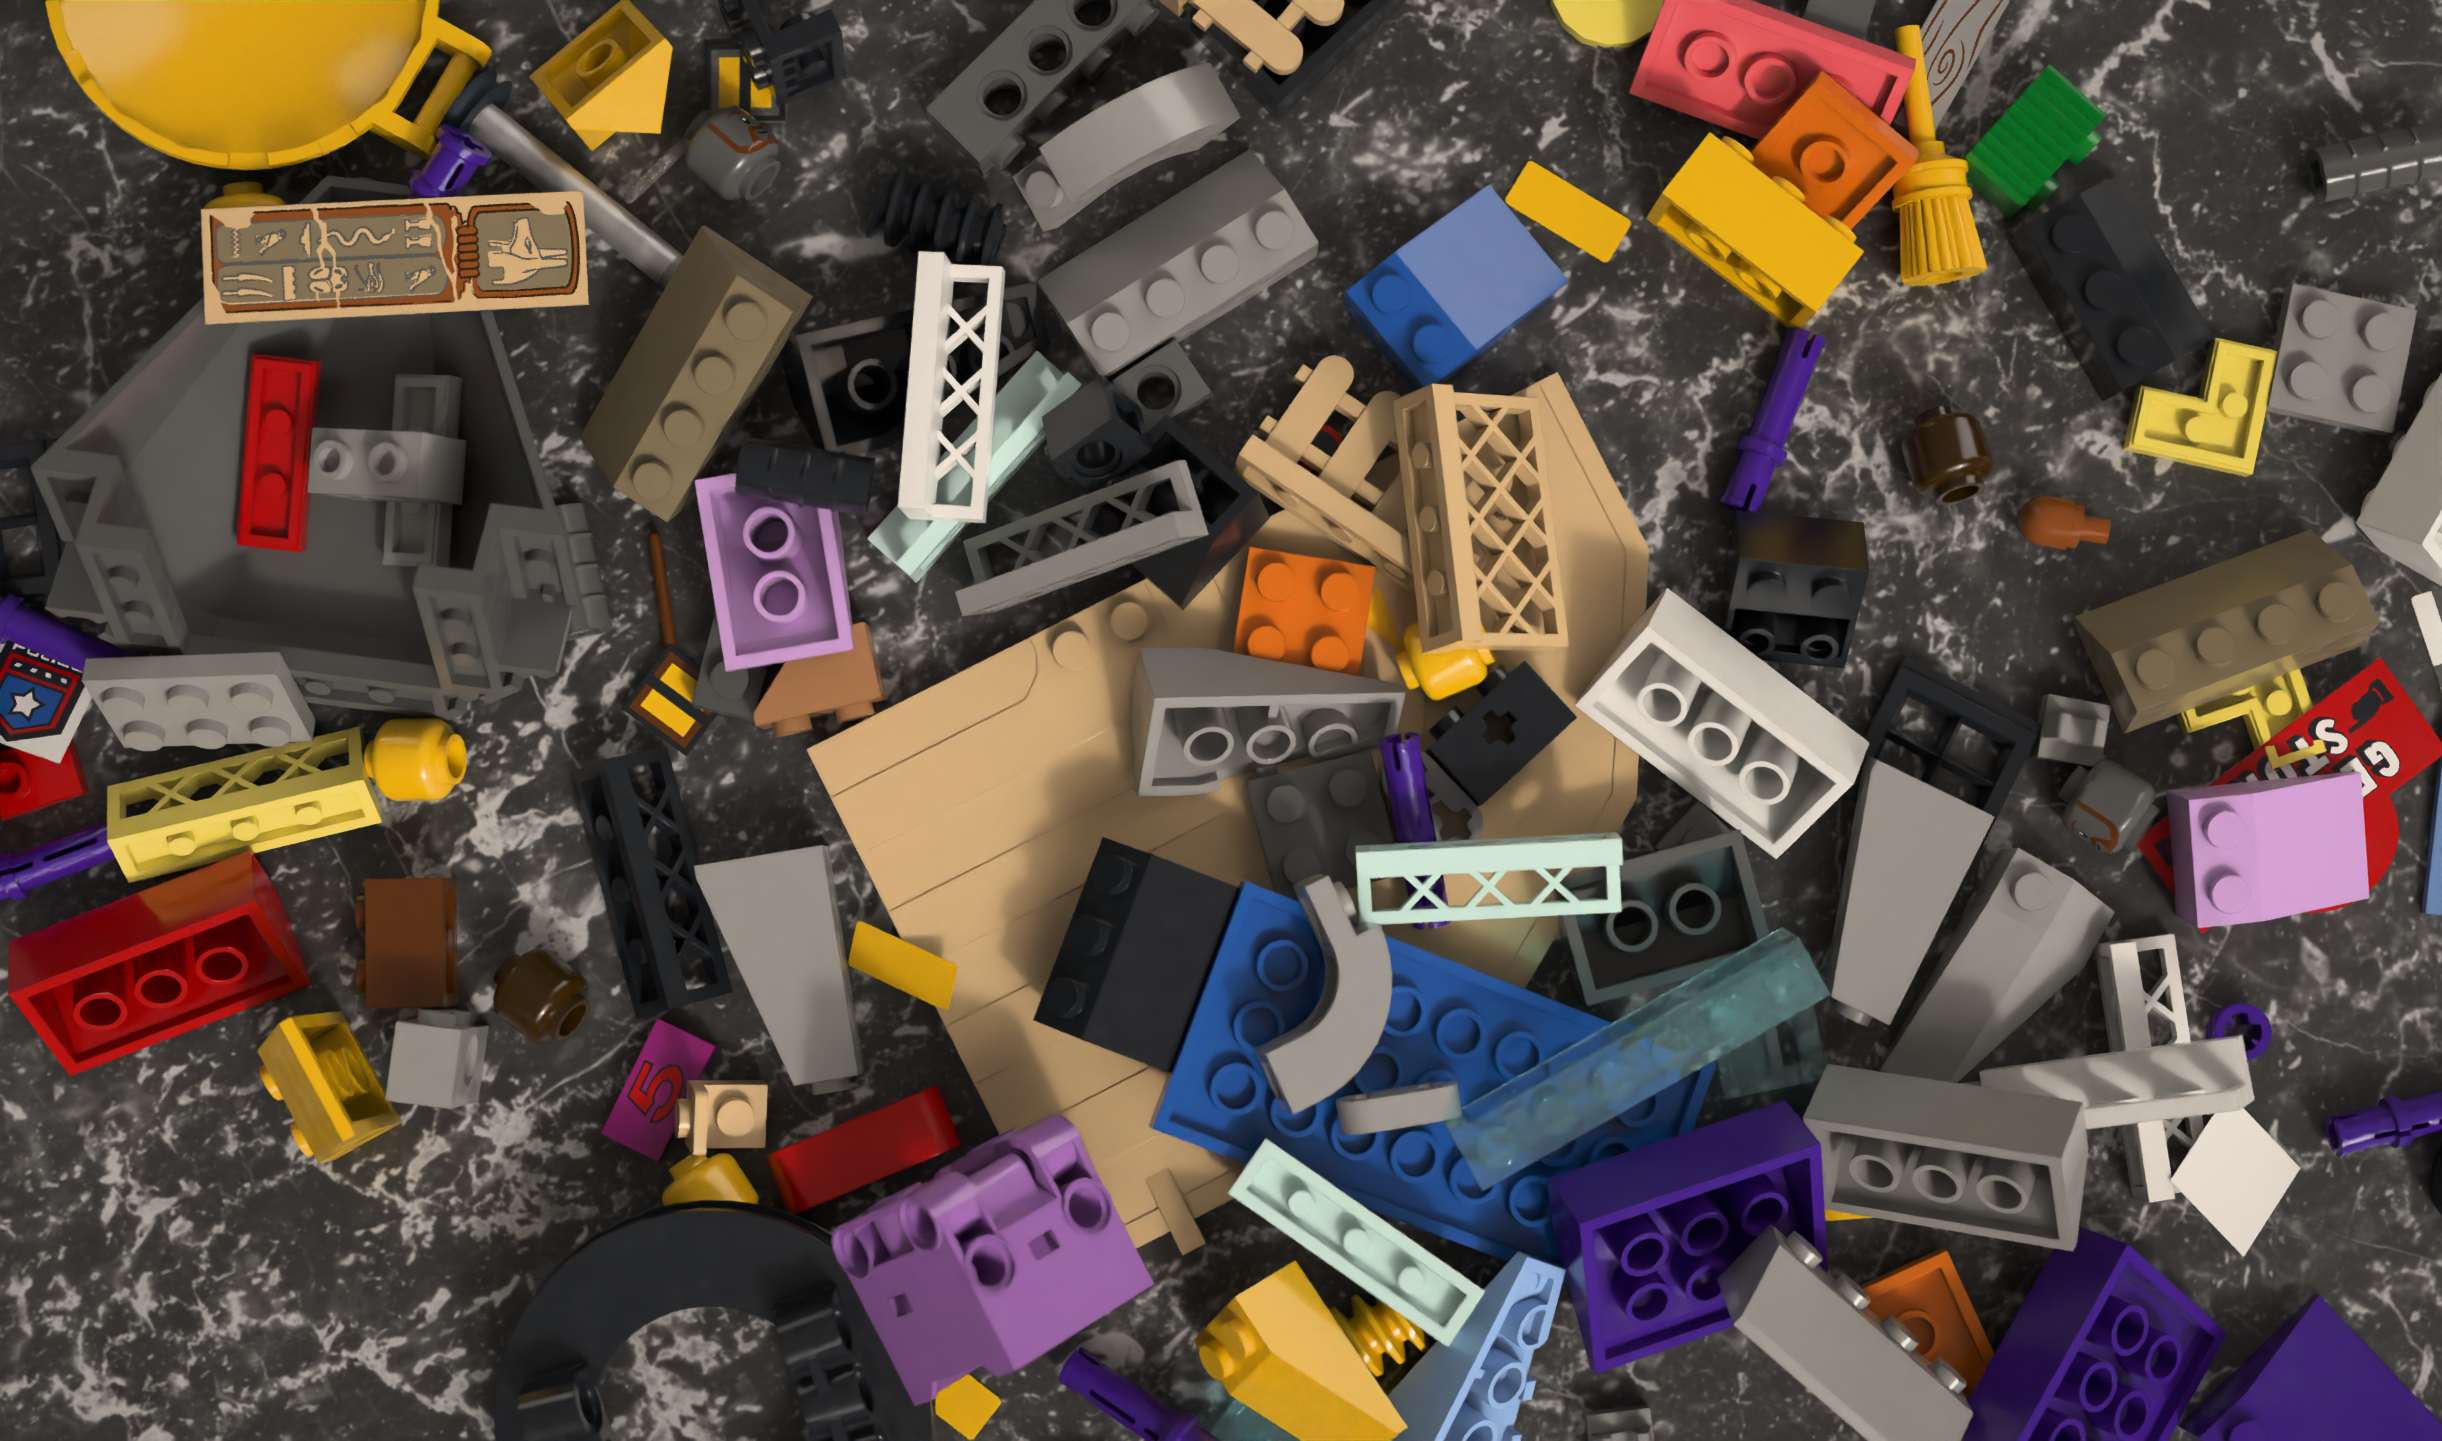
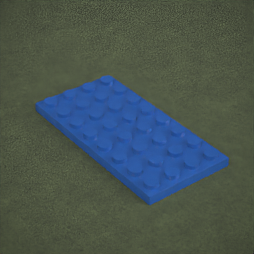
M1241 881L1239 884L1241 889L1171 1073L1167 1075L1149 1123V1127L1245 1164L1250 1162L1266 1138L1366 1209L1508 1262L1520 1251L1558 1264L1563 1268L1553 1231L1547 1178L1693 1131L1717 1063L1384 935L1391 959L1392 995L1385 1027L1377 1045L1364 1065L1345 1085L1320 1102L1293 1115L1280 1108L1253 1049L1293 1030L1309 1017L1323 991L1325 981L1324 957L1300 902L1247 881ZM1350 922L1353 928L1358 926V924ZM1457 1081L1462 1110V1116L1458 1118L1366 1134L1344 1135L1340 1132L1336 1100L1339 1098L1430 1082ZM1566 1276L1563 1279L1564 1283H1567Z

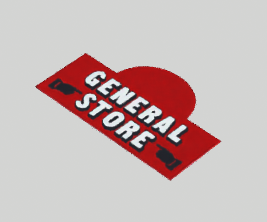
M2380 657L2208 786L2352 771L2361 772L2370 891L2386 873L2397 849L2399 824L2390 794L2442 756V742ZM2323 740L2326 752L2271 769L2265 750L2266 746H2275L2277 755L2280 757L2313 746V741ZM2168 815L2151 827L2137 846L2176 898ZM2353 902L2304 913L2329 912L2345 907ZM2203 927L2198 929L2203 934L2211 927Z

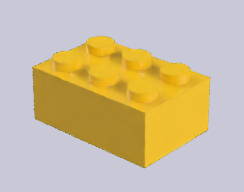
M1709 132L1661 193L1646 219L1785 327L1801 328L1818 312L1864 251L1854 244L1856 236L1844 223L1829 215L1822 219L1802 204L1805 201V196L1791 182L1780 176H1774L1771 180L1753 166L1754 157L1743 145L1727 136L1720 140Z

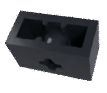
M1525 660L1513 671L1503 662L1475 688L1483 698L1474 707L1464 714L1455 706L1428 731L1436 741L1425 751L1426 754L1444 770L1477 807L1483 805L1577 718ZM1484 715L1493 721L1503 715L1511 723L1504 732L1509 740L1507 745L1500 739L1488 744L1481 737L1488 728L1486 722L1482 719Z

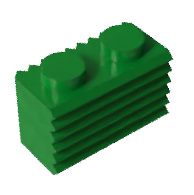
M2049 64L1962 158L1968 162L1967 182L1973 184L1977 191L1983 193L1986 199L1992 201L1993 205L2001 209L2003 214L2009 218L2016 214L2024 205L2034 213L2060 185L2052 175L2067 159L2074 166H2077L2102 139L2094 129L2105 118L2106 114Z

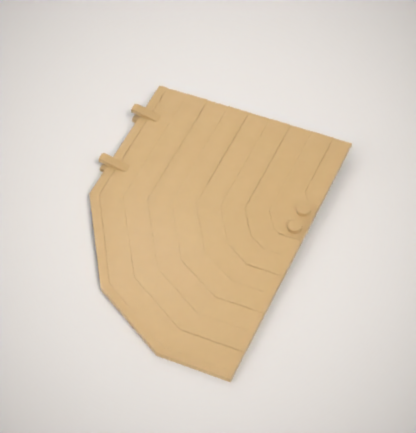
M1558 372L1511 396L1539 398L1569 647L1557 651L1494 650L1496 663L1488 665L1489 675L1503 662L1513 671L1525 660L1577 718L1491 798L1478 807L1484 822L1480 839L1618 832L1637 800L1639 754L1582 712L1575 704L1629 629L1646 612L1649 547ZM1505 414L1497 427L1517 447L1521 442L1518 414ZM1465 418L1457 422L1459 438L1467 445L1477 430ZM1487 441L1476 454V457L1482 464L1487 462L1505 464V461ZM1399 452L1375 463L1364 480L1385 493L1401 470ZM1514 474L1512 477V487L1508 493L1524 510L1529 503L1527 486ZM1351 497L1350 500L1372 513L1373 509L1355 497ZM1286 509L1270 516V519L1184 610L1180 609L1149 580L1144 579L806 749L901 939L957 965L958 970L949 1009L942 1010L938 1007L936 1009L999 1135L1015 1127L1020 1129L1049 1115L1058 1114L1066 1117L1080 1133L1085 1151L1102 1184L1110 1193L1114 1207L1136 1249L1170 1231L1182 1255L1206 1244L1195 1218L1234 1199L1228 1192L1248 1164L1149 1127L1169 1072L1083 1041L1033 1021L1102 837L1156 855L1236 887H1239L1241 881H1247L1273 891L1246 787L1247 781L1258 779L1256 771L1219 780L1220 790L1202 795L1137 797L1134 779L1131 696L1140 648L1204 647L1233 653L1249 547L1368 565ZM1492 516L1488 522V525L1502 540L1513 526L1508 518L1502 522L1495 516ZM1405 531L1403 535L1409 538L1408 533ZM1522 536L1512 552L1532 572L1537 565L1535 549ZM1477 539L1472 546L1473 553L1480 557L1476 566L1482 571L1492 554ZM1502 566L1491 581L1509 603H1511L1521 588ZM1375 570L1372 594L1379 587L1406 651L1404 643L1405 631L1408 626L1419 621L1416 596ZM1480 597L1478 601L1481 621L1486 632L1490 633L1500 618ZM1530 598L1520 615L1537 634H1545L1543 613ZM1367 627L1359 676L1403 684L1406 695L1397 733H1401L1402 741L1406 740L1405 734L1407 732L1418 733L1420 736V751L1426 754L1425 751L1436 741L1428 731L1455 706L1466 714L1483 696L1474 688L1445 701L1436 702L1425 694L1421 686L1410 690L1402 676L1396 659V654L1401 652ZM1484 715L1482 719L1486 722L1488 728L1481 737L1488 744L1500 739L1507 745L1509 740L1504 732L1511 723L1503 715L1494 721ZM1377 746L1344 755L1348 756L1371 750L1395 844L1398 843L1391 803L1381 784L1380 777L1384 766L1381 750ZM1310 755L1277 764V769L1279 773L1321 763V761ZM1428 790L1430 799L1433 796V794ZM1438 800L1431 809L1444 824L1438 831L1440 837L1445 841L1452 836H1456L1460 840L1467 839L1470 834L1465 827L1466 821L1470 818L1468 812L1461 809L1457 813H1452ZM1597 867L1572 868L1566 876ZM1559 869L1546 870L1553 876ZM1535 870L1507 871L1495 886L1513 902H1528L1540 891L1547 881ZM1482 872L1481 874L1488 879L1494 872ZM1469 873L1443 874L1449 906L1465 905L1482 886ZM1391 877L1371 883L1372 910L1400 908L1408 899L1404 877ZM1358 886L1346 889L1357 914L1356 917L1349 921L1360 925ZM1553 890L1543 901L1554 900ZM1488 892L1478 904L1502 902L1492 893ZM1557 916L1451 921L1447 925L1430 929L1429 922H1425L1426 927L1424 930L1413 928L1411 923L1381 925L1382 931L1386 936L1523 989L1528 985L1560 930Z

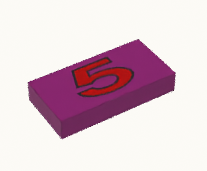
M657 1018L601 1134L657 1162L661 1161L675 1134L676 1100L687 1098V1080L702 1079L718 1045L666 1019Z

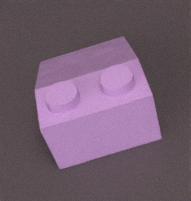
M737 473L694 480L726 672L855 650L838 511L832 514L827 509L809 506L800 508L797 504L774 500L768 503L766 499L738 495L735 492Z
M2352 771L2167 790L2176 896L2175 912L2177 917L2193 926L2203 928L2262 922L2369 899L2361 772Z

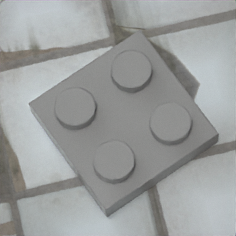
M2291 284L2286 287L2273 350L2278 351L2266 411L2379 436L2392 434L2417 310L2298 284Z

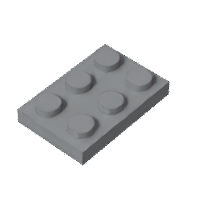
M280 652L91 658L85 661L82 682L124 748L155 751L164 746L195 745L204 749H218L225 746V744L258 743L269 747H280L289 742L313 741L316 719Z

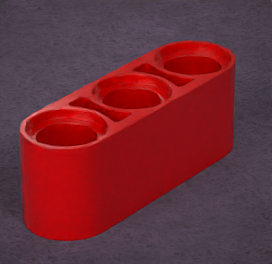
M935 1085L786 1146L765 1157L787 1212L796 1214L945 1153L962 1144L938 1085Z

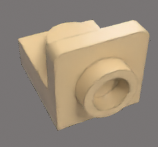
M687 1080V1098L677 1099L675 1104L676 1137L685 1138V1145L692 1155H706V1149L765 1148L768 1084L764 1080Z

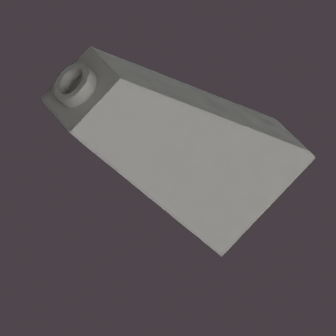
M1869 755L1862 768L1824 982V989L1832 998L1837 1000L1833 1010L1866 1027L1869 1026L1872 1018L1888 1025L1891 1024L1994 819L1993 815Z
M819 845L694 866L696 880L793 1085L811 1083L812 1095L851 1089L849 1077L864 1073V1065L829 846Z

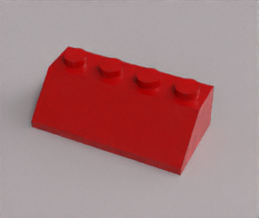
M251 850L9 941L8 994L70 1076L310 985L309 974L279 892Z

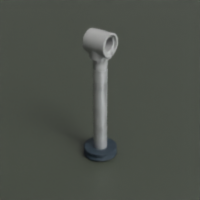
M489 69L481 73L468 84L447 110L438 129L441 125L447 124L471 135L543 193L583 191L585 226L665 289L684 255L504 113L502 109L510 96L512 84L511 81L497 83L496 69ZM435 135V140H436V144H437V143L439 142V140H438V138H437L436 135Z

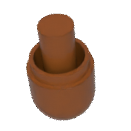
M2041 495L2030 499L2024 504L2019 513L2018 525L2022 535L2029 542L2038 546L2066 550V548L2075 549L2079 540L2105 545L2110 533L2111 520L2084 515V505L2076 504L2075 500Z

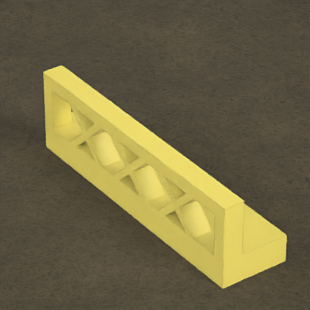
M360 726L313 737V741L291 742L280 747H270L107 786V842L128 883L220 862L249 850L257 853L382 823L381 805L365 769L364 755L366 743ZM349 752V765L324 771L316 768L327 757ZM276 769L286 771L274 783L262 786L253 784L264 772ZM213 784L223 786L211 798L199 801L189 799L201 787ZM150 799L159 801L147 813L126 818V805Z

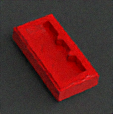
M73 737L60 764L16 748L0 752V807L2 821L90 793Z

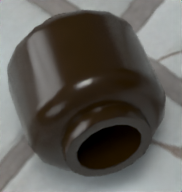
M1949 406L1934 407L1916 416L1914 419L1916 426L1905 434L1900 443L1901 452L1916 493L1928 499H1935L1938 505L1958 504L1981 493L1985 488L1984 481L1991 475L1994 465L1991 452L1977 417L1968 413L1952 412Z
M546 948L533 949L522 956L514 954L507 958L495 973L493 983L497 987L493 996L494 1011L501 1019L535 1044L549 1043L553 1040L560 1042L568 1039L581 1027L588 1016L590 1001L587 999V980L581 973Z

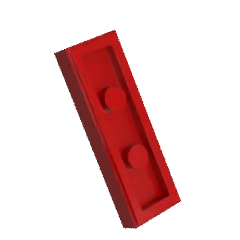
M259 353L252 354L236 545L299 553L306 551L311 493H308L312 428H316L322 361Z

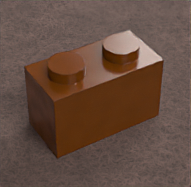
M457 878L365 879V892H360L357 895L355 916L358 930L365 931V957H359L357 961L356 986L359 995H366V1009L431 1008L458 1005Z

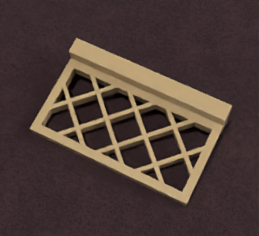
M1430 384L1393 400L1422 653L1443 654L1456 649L1557 651L1569 647L1539 398L1453 392V385ZM1456 410L1461 411L1477 430L1467 445L1459 438ZM1505 414H1518L1521 442L1517 447L1497 427ZM1486 441L1505 461L1504 466L1496 477L1476 457V454ZM1464 471L1485 492L1474 508L1466 500ZM1514 474L1527 486L1529 503L1524 510L1504 489ZM1493 504L1513 524L1503 540L1483 519ZM1472 534L1492 554L1482 571L1474 564L1471 542ZM1522 536L1535 549L1537 565L1532 572L1512 552ZM1501 566L1521 587L1511 603L1491 583ZM1480 597L1500 618L1490 633H1482L1478 601ZM1530 598L1543 613L1545 634H1537L1520 615Z

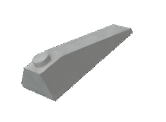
M1204 647L1140 648L1131 696L1134 779L1137 797L1202 795L1220 790L1219 780L1252 771H1256L1258 779L1278 774L1277 764L1310 755L1322 762L1377 747L1380 739L1397 733L1406 695L1403 684Z
M2020 848L2001 849L1881 1062L1878 1071L1953 1083L1960 1081L2085 967L2115 912L2076 880Z

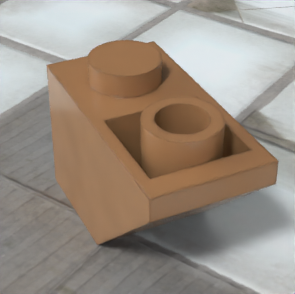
M865 622L852 625L855 650L785 662L753 712L755 726L762 729L773 727L775 737H784L812 730L811 718L835 713L837 723H843L875 715L873 704L887 701L871 627Z

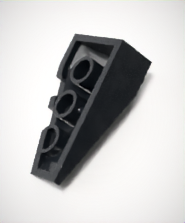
M1035 282L1004 288L997 377L1050 344ZM988 292L952 300V308L967 323L987 305ZM914 309L799 334L786 341L780 351V356L793 407L816 448L836 452L844 450L845 453L859 455L888 448L904 438ZM952 318L949 338L960 329ZM985 323L975 331L976 335L983 342ZM969 337L948 355L947 371L961 386L982 368L983 353ZM947 381L944 401L955 392Z

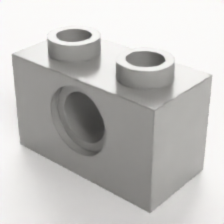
M312 428L308 493L352 500L462 505L467 441L425 432Z
M433 1007L432 1010L418 1009L417 1019L396 1022L385 1101L447 1109L478 1102L489 1025L470 1023L471 1011Z

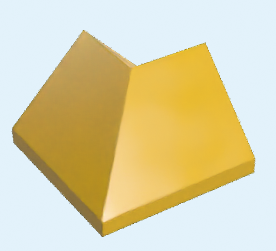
M621 0L529 77L589 149L594 151L615 132L661 133L673 47L629 0Z

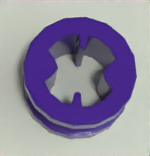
M2238 1003L2221 1007L2212 1014L2207 1024V1039L2225 1037V1026L2235 1025L2231 1017L2239 1014L2241 1024L2246 1026L2252 1025L2254 1031L2253 1039L2243 1040L2247 1047L2245 1048L2247 1061L2258 1058L2268 1048L2271 1042L2272 1029L2269 1019L2262 1010L2251 1004Z

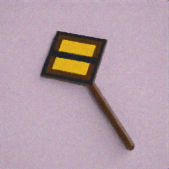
M651 531L648 535L665 650L621 709L683 755L687 756L717 717L718 713L697 709L692 705L701 666L677 649L661 535L658 531Z

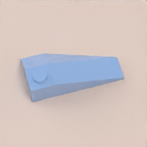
M1518 1251L1484 1289L1486 1292L1450 1345L1447 1347L1440 1341H1437L1387 1396L1407 1426L1392 1441H1521L1522 1434L1514 1429L1520 1402L1532 1399L1537 1380L1528 1374L1534 1350L1542 1346L1548 1339L1566 1269L1558 1264Z

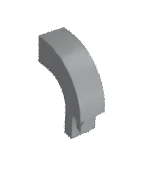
M1211 63L1188 67L1141 85L1079 119L1039 147L1042 154L1013 176V179L1043 232L1056 229L1122 180L1166 158L1199 150L1240 119L1241 116Z
M1314 874L1292 885L1323 953L1325 981L1321 997L1309 1017L1299 1026L1253 1049L1280 1108L1293 1115L1332 1095L1360 1070L1379 1041L1385 1027L1391 1002V959L1381 925L1364 922L1353 928L1349 920L1356 917L1357 914L1352 899L1340 881L1332 884L1329 875Z

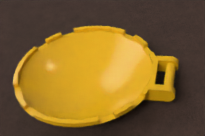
M440 0L45 1L50 27L64 61L84 93L106 117L126 133L162 153L193 164L219 169L261 170L299 164L337 150L368 130L415 156L428 160L437 145L435 135L445 113L464 90L476 69L483 70L493 54L492 50L482 41L438 17ZM435 47L452 56L412 123L395 114Z

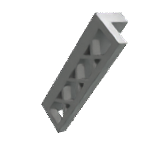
M1186 460L1169 463L964 540L963 544L976 584L955 592L962 616L994 613L1209 535ZM1171 480L1180 511L1170 512L1160 517L1147 512L1145 508L1155 485ZM1136 493L1132 503L1123 498ZM1110 503L1126 512L1127 516L1119 532L1102 537L1093 532L1091 528L1100 507ZM1082 513L1079 522L1069 518ZM1056 523L1073 533V536L1065 552L1049 557L1039 551L1038 547L1047 526ZM1029 533L1025 542L1017 538ZM1003 543L1019 552L1020 555L1013 571L995 577L986 548Z

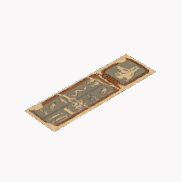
M583 191L201 209L205 324L589 305Z

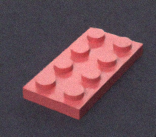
M1664 0L1633 78L1629 94L1759 140L1822 70L1890 126L1915 71L1916 59L1752 0Z

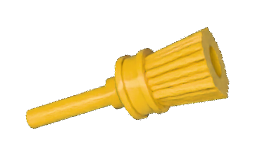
M1919 25L1902 26L1894 30L1897 52L1916 59L1915 71L1903 96L1910 143L1920 153L1916 162L1892 186L1894 200L1891 204L1893 212L1900 213L1901 282H1904V285L1930 286L1968 279L1971 276H1977V274L1985 272L1988 267L1968 202L1973 197L1972 189L1967 184L1968 162L1946 155L1944 142L1936 141Z

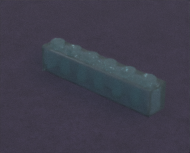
M1782 927L1461 1108L1462 1116L1443 1122L1482 1191L1831 994L1800 938Z

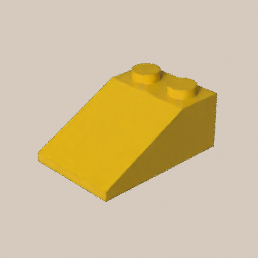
M342 1011L290 1017L279 1023L257 1050L264 1063L259 1068L264 1085L276 1100L283 1099L295 1120L290 1124V1130L296 1144L307 1157L314 1155L318 1164L335 1160L402 1123L392 1102L385 1101L386 1091Z
M1296 1260L1235 1296L1194 1339L1199 1348V1356L1204 1368L1211 1377L1221 1381L1229 1395L1301 1441H1392L1407 1428Z

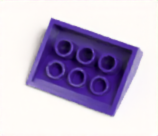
M1785 1100L1547 1178L1553 1231L1563 1268L1566 1269L1565 1276L1588 1362L1595 1374L1734 1327L1717 1279L1770 1223L1787 1238L1794 1231L1804 1237L1820 1253L1823 1260L1818 1265L1828 1273L1821 1143Z
M2079 1226L2074 1251L2056 1248L2052 1250L2046 1265L2025 1302L2019 1308L2017 1316L1993 1358L1989 1361L1982 1378L1968 1401L1973 1411V1416L1961 1441H2168L2225 1339L2227 1332L2129 1244Z
M2314 1294L2178 1425L2191 1441H2442V1424L2317 1294Z

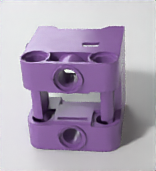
M1058 1114L1049 1115L1020 1129L1015 1127L967 1152L963 1157L941 1168L935 1174L934 1179L923 1184L917 1182L868 1208L867 1211L840 1225L833 1231L831 1238L836 1260L847 1273L914 1406L933 1400L938 1392L980 1366L996 1377L1020 1369L1154 1284L1114 1207L1110 1193L1102 1184L1085 1151L1080 1133L1066 1117Z

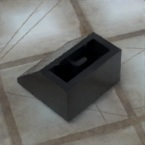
M1165 414L1148 432L1152 452L1114 477L1110 486L1169 463L1186 460L1209 535L1129 563L1180 609L1184 610L1270 517L1258 492ZM1171 480L1155 485L1145 508L1147 512L1160 517L1170 512L1180 511ZM1136 493L1123 498L1132 503ZM1110 503L1104 504L1100 507L1091 530L1102 537L1119 532L1127 513Z
M1736 510L1725 563L1720 628L1763 661L1845 668L1869 574L1864 522Z

